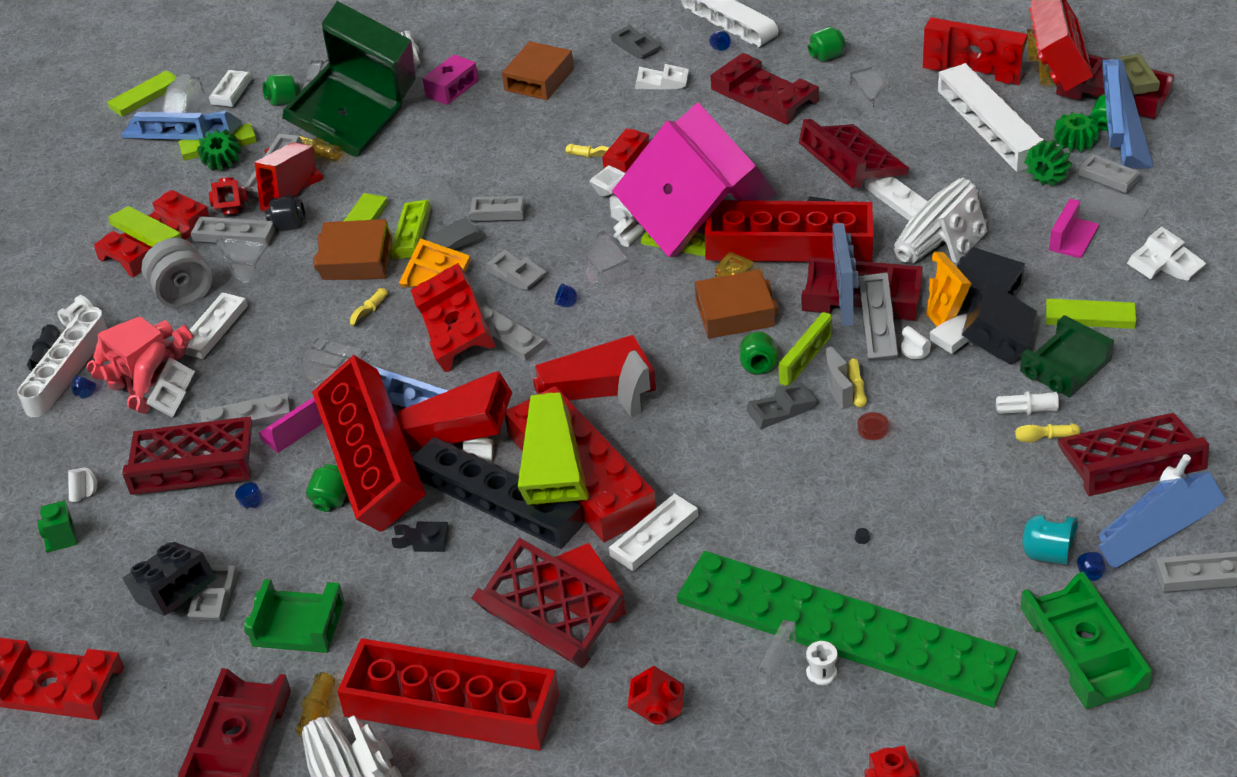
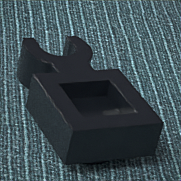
M417 521L416 528H410L404 524L395 525V535L404 536L392 538V546L402 549L412 545L414 552H445L449 532L448 522Z

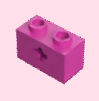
M455 54L422 78L425 96L449 105L479 81L476 62Z

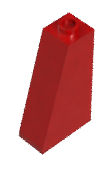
M629 335L535 365L536 378L532 380L537 395L556 386L571 401L617 396L620 374L625 360L631 351L636 350L649 369L650 390L645 392L656 390L655 370L634 335Z
M496 371L400 410L396 418L409 451L420 450L433 437L444 442L457 443L498 435L512 391L500 371Z

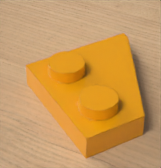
M420 238L399 281V285L403 288L416 287L457 263L466 272L471 262L470 255Z
M944 252L933 253L932 261L937 262L936 278H930L929 282L930 295L927 301L926 315L936 326L957 316L972 284Z

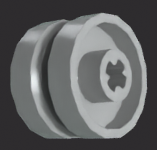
M168 238L158 242L148 250L142 261L141 271L143 278L152 289L156 298L164 306L173 309L182 308L201 300L211 287L213 276L209 265L201 257L195 246L185 239Z

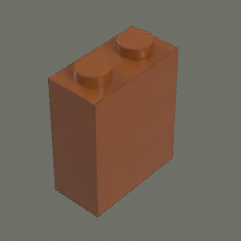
M529 41L502 71L504 91L548 100L574 70L572 50Z
M386 219L323 222L322 233L318 234V253L314 255L313 259L314 268L319 272L322 280L386 279L393 237Z
M761 269L694 281L695 302L708 339L775 327V316L779 315L778 303L776 299H771L770 281L764 280Z

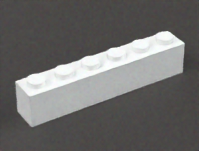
M966 63L940 71L938 92L1016 172L1027 169L1029 166L1024 161L1028 156V150L1044 139L1040 138L1031 129L1030 125L1026 124Z

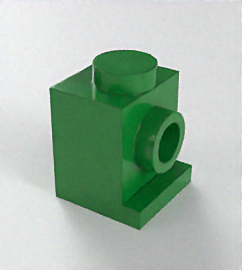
M63 500L41 506L40 515L42 519L37 520V526L41 538H44L46 553L77 545L75 523L66 501Z

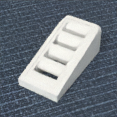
M608 165L590 179L589 182L598 195L613 194L612 190L625 175V172Z

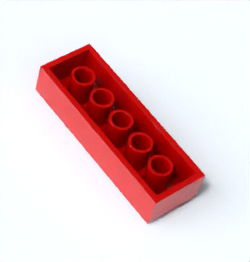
M1030 0L1031 7L1028 9L1032 15L1030 18L1035 32L1033 35L1037 41L1035 42L1038 49L1037 54L1043 65L1048 64L1051 70L1050 76L1055 85L1061 84L1066 92L1093 77L1080 22L1067 0Z
M722 200L706 220L705 259L747 262H809L810 257L834 259L833 224L844 223L845 232L851 233V245H853L855 260L872 262L873 205L872 202Z
M353 355L313 390L312 394L355 518L381 532L422 499L426 493L378 369Z
M554 386L540 394L561 393V391ZM561 393L570 412L588 490V500H577L575 502L581 505L583 520L605 543L633 528L656 509L655 491ZM530 399L506 410L505 413L508 436L522 452Z
M364 638L360 639L337 691L344 717L350 718L354 715L360 720L541 751L560 696L556 670Z

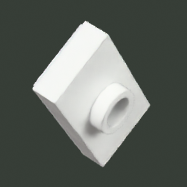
M228 70L209 96L210 104L233 107L252 80L250 72Z

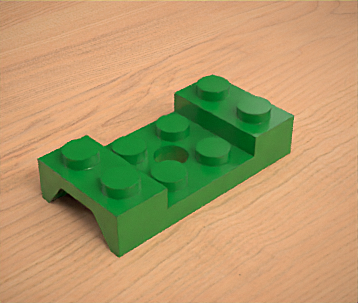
M1084 572L1077 573L1063 590L1038 597L1029 589L1022 591L1020 609L1035 632L1042 631L1069 672V684L1086 710L1149 689L1153 671ZM1085 631L1086 633L1093 634L1094 637L1082 638L1077 632Z

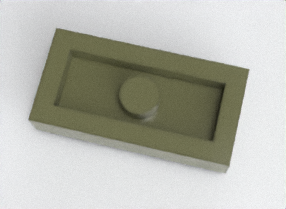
M1141 54L1115 58L1121 59L1124 62L1133 95L1159 90L1160 81Z

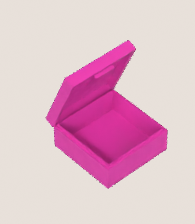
M699 102L676 122L667 120L612 190L668 257H676L728 193L736 200L769 201L777 194L756 165ZM667 184L672 186L670 194H667L665 191Z

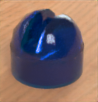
M716 31L709 39L710 46L719 51L726 50L731 42L729 34L725 31Z
M562 283L557 290L554 304L561 307L573 306L577 300L575 289Z
M75 375L71 384V391L75 397L79 395L81 399L87 398L94 392L97 384L89 379Z
M254 482L241 485L235 492L237 501L245 509L250 507L256 508L262 502L261 490Z
M1084 553L1077 559L1079 573L1084 572L1090 581H1095L1102 577L1105 571V563L1100 553Z

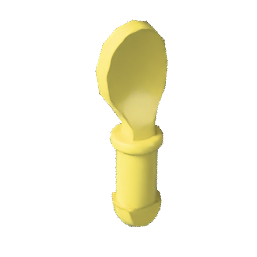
M572 143L565 148L567 154L585 156L587 158L603 156L609 149L607 146H599L593 149L592 146H580Z
M379 288L369 300L364 302V306L354 310L350 317V325L355 326L362 317L371 311L374 312L376 307L388 296L387 290Z
M852 358L847 363V378L853 385V404L856 407L862 408L866 405L867 396H865L864 392L865 383L860 376L858 360Z
M1070 423V425L1048 424L1045 427L1025 425L1017 428L1015 431L1016 439L1020 442H1035L1044 436L1052 439L1081 433L1080 427L1073 423Z

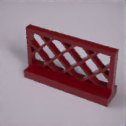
M803 119L799 144L851 188H860L863 179L908 175L909 167L854 124L820 126L813 119Z
M1174 412L1058 439V445L1063 454L1084 481L1083 488L1089 497L1158 481L1161 479L1164 470L1168 466L1176 468L1185 454L1191 457L1184 470L1185 474L1205 470L1208 467L1209 443L1204 437L1195 438ZM1171 423L1174 429L1171 431L1158 428V426ZM1139 431L1145 435L1144 437L1130 435L1129 432ZM1155 436L1167 440L1164 443L1156 440H1151V437ZM1111 438L1116 440V442L1110 444L1102 442L1100 439ZM1127 443L1136 445L1137 448L1131 449L1123 447L1122 444ZM1079 444L1087 448L1085 451L1071 448V446ZM1095 449L1107 452L1108 454L1106 456L1094 454L1092 452Z
M251 416L133 431L128 465H123L122 471L130 495L250 480L249 456L253 425ZM244 428L235 437L228 434L233 429ZM204 433H214L205 441L199 438ZM175 436H184L176 444L170 442ZM222 438L228 441L219 449L212 446ZM143 440H155L146 448L140 445ZM192 442L198 445L189 453L183 450ZM162 446L168 448L160 456L153 454ZM234 447L241 449L239 451H231ZM206 450L211 453L207 455H201ZM176 454L179 455L180 457H182V458L170 459V458H172V457H173L174 455H176ZM146 458H148V459H150V460L152 461V462L140 463V462H142V461H143L144 459H146Z
M520 537L484 590L477 588L471 597L483 610L581 669L589 662L590 658L587 656V653L623 600L619 594ZM525 549L531 553L533 564L517 568L516 560ZM550 566L556 567L558 578L542 583L540 569ZM534 572L536 585L520 589L519 576ZM513 579V592L503 595L496 592L503 580ZM577 580L580 581L583 593L567 598L565 584ZM559 586L561 600L545 604L543 590ZM537 593L539 606L527 610L524 609L522 597ZM602 595L610 598L604 610L593 613L590 599ZM585 601L587 615L571 619L568 605ZM562 607L565 621L553 625L549 624L547 611ZM588 622L589 633L581 643L574 639L572 627Z

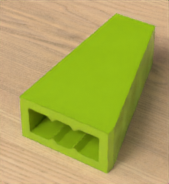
M560 392L531 395L518 481V488L527 505L588 500V490L570 412Z

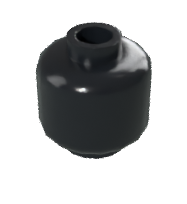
M285 195L270 200L269 209H265V216L267 221H272L277 231H284L300 227L302 221L306 219V212L301 199H297L294 195Z

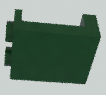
M1063 315L1057 321L1056 334L1034 353L1028 349L1022 352L1020 372L1024 373L1027 378L1035 379L1048 386L1053 392L1061 393L1070 398L1112 360L1114 340Z

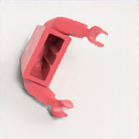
M136 317L98 333L99 340L93 354L95 360L87 363L88 372L91 373L92 378L103 380L104 377L99 367L104 366L105 364L102 363L107 362V360L111 363L117 361L119 369L133 379V390L136 391L135 395H131L128 398V407L139 413L146 414L150 409V405L146 404L148 398L144 397V393H148L153 373L167 355L164 339L172 336L173 329L166 320H163L153 326L144 318Z
M186 324L171 333L174 337L173 341L164 340L167 355L155 369L150 387L155 385L169 358L177 361L184 356L188 347V341L194 338ZM117 361L99 367L105 382H107L111 390L117 391L126 387L130 396L135 395L133 379L119 369Z

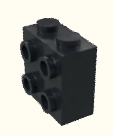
M972 247L966 256H962L958 262L957 268L972 283L961 305L963 307H970L972 298L988 281L1013 297L1017 295L1023 286L1025 263L975 247Z
M988 281L972 298L961 335L970 342L992 353L995 357L1012 365L1022 352L1028 348L1037 311Z
M169 542L157 549V554L147 561L135 564L130 569V573L122 578L139 605L163 616H166L217 579L203 552L177 542Z

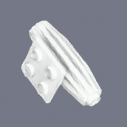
M959 178L936 193L911 218L895 242L894 251L897 258L909 264L915 263L945 241L952 261L958 263L960 258L965 256L987 233L976 186L970 180Z
M354 715L348 718L356 736V741L352 745L336 722L330 719V717H320L317 720H312L303 728L302 738L311 777H403L395 765L392 767L389 761L393 758V754L385 740L379 741L369 723L363 725Z

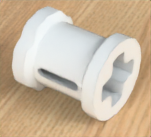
M79 295L75 298L73 304L66 309H60L57 315L61 323L68 327L81 310L94 306L86 297Z
M817 641L812 643L806 651V658L810 664L806 669L807 677L818 685L830 684L837 676V668L834 665L837 660V650L829 642ZM818 651H821V659L818 657ZM823 669H826L825 677H823Z

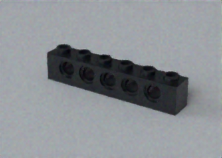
M433 437L412 457L421 482L559 549H562L583 526L581 505H578L575 501L527 505L518 488L519 476L502 469L496 464L484 461L473 453H467L449 442Z

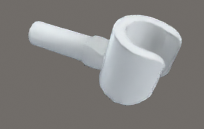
M1185 454L1176 468L1168 466L1162 473L1160 482L1176 478H1183L1185 480L1186 474L1184 470L1191 457Z

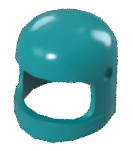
M1045 514L1031 517L1026 522L1022 535V546L1027 557L1038 562L1067 566L1068 548H1071L1077 530L1078 517L1066 516V520L1063 523L1048 522L1045 520Z

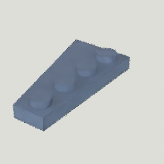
M844 223L833 224V255L837 289L839 290L842 326H853V288L859 287L858 271H856V260L854 258L853 245H851V233L845 232Z

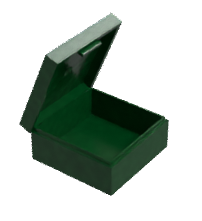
M336 1L322 22V31L329 63L283 109L282 119L349 155L358 157L401 110L402 100L416 80L412 41ZM345 111L347 114L341 115L338 112Z

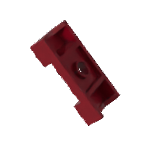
M741 53L710 75L711 90L786 125L792 121L796 108L807 100L814 105L819 102L818 86L801 78L793 83L763 70L761 60L745 53Z
M1088 54L1093 77L1066 92L1060 84L1057 86L1056 94L1081 100L1085 93L1095 97L1105 94L1102 60L1108 59ZM1151 69L1160 81L1159 90L1145 94H1135L1133 97L1138 114L1155 119L1172 92L1174 74Z
M809 258L806 288L801 293L802 311L830 313L831 305H839V290L837 289L834 259ZM856 261L858 280L859 276L888 273L893 319L916 321L922 286L923 266ZM860 285L858 288H853V307H862Z
M221 668L178 777H260L257 766L275 718L281 719L291 693L286 675L279 674L271 684L245 682L229 669ZM235 726L242 727V729L234 735L225 734L227 731L231 730Z

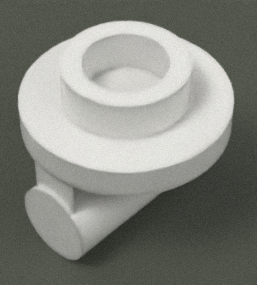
M623 217L613 227L616 231L613 237L617 238L620 244L629 247L644 232L643 227L637 224L633 217L629 220Z
M905 327L902 331L904 341L901 344L902 353L911 359H922L928 356L931 351V342L912 327Z
M487 436L463 441L462 450L467 453H473L484 461H492L494 440L488 439Z
M83 467L68 471L69 501L78 502L85 496L90 497L95 494L97 479L90 469Z

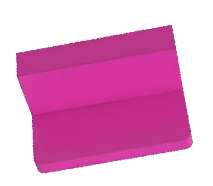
M1069 199L1051 230L1050 251L1077 258L1083 257L1099 228V224L1079 219L1080 201Z
M314 397L260 431V439L275 452L279 453L323 424Z

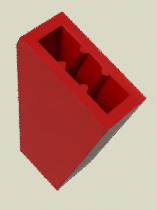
M291 142L254 162L260 210L265 211V209H269V202L273 198L285 195H294L296 197L316 170L312 145Z
M590 543L554 557L623 598L608 623H613L626 614L624 594ZM550 566L540 569L542 583L558 578L556 567ZM531 572L534 586L536 585L534 572ZM577 580L565 584L567 598L583 593L580 581ZM559 586L543 590L544 596L552 601L561 600ZM602 595L590 599L593 613L604 610L610 598ZM585 601L568 605L569 611L577 616L587 615Z

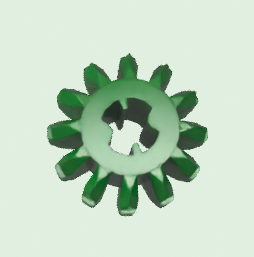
M1073 112L1070 115L1063 114L1061 119L1056 120L1054 125L1055 143L1060 144V146L1064 145L1063 149L1068 147L1070 153L1074 149H1077L1080 153H1082L1084 148L1091 150L1092 145H1096L1099 137L1098 121L1094 120L1092 115L1085 116L1082 112L1080 114Z
M216 128L213 134L206 131L207 138H199L198 155L200 156L201 163L204 166L208 165L211 171L217 167L220 171H223L224 166L227 165L232 168V162H239L238 154L241 153L239 141L227 129L220 133V130Z
M1043 140L1028 150V156L1025 158L1024 163L1029 166L1026 172L1033 174L1032 181L1039 179L1042 186L1047 183L1053 186L1068 176L1069 169L1073 163L1068 160L1071 153H1064V145L1056 146L1055 140L1049 142Z

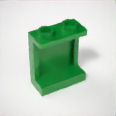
M264 579L261 589L255 593L252 613L246 617L244 624L245 634L249 636L252 647L328 653L345 603L340 583L327 582L323 594L277 591L274 589L272 579Z

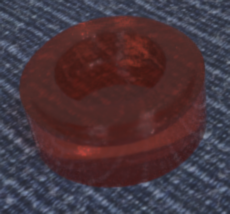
M876 412L863 414L857 422L858 434L862 438L872 441L884 438L888 433L887 418Z

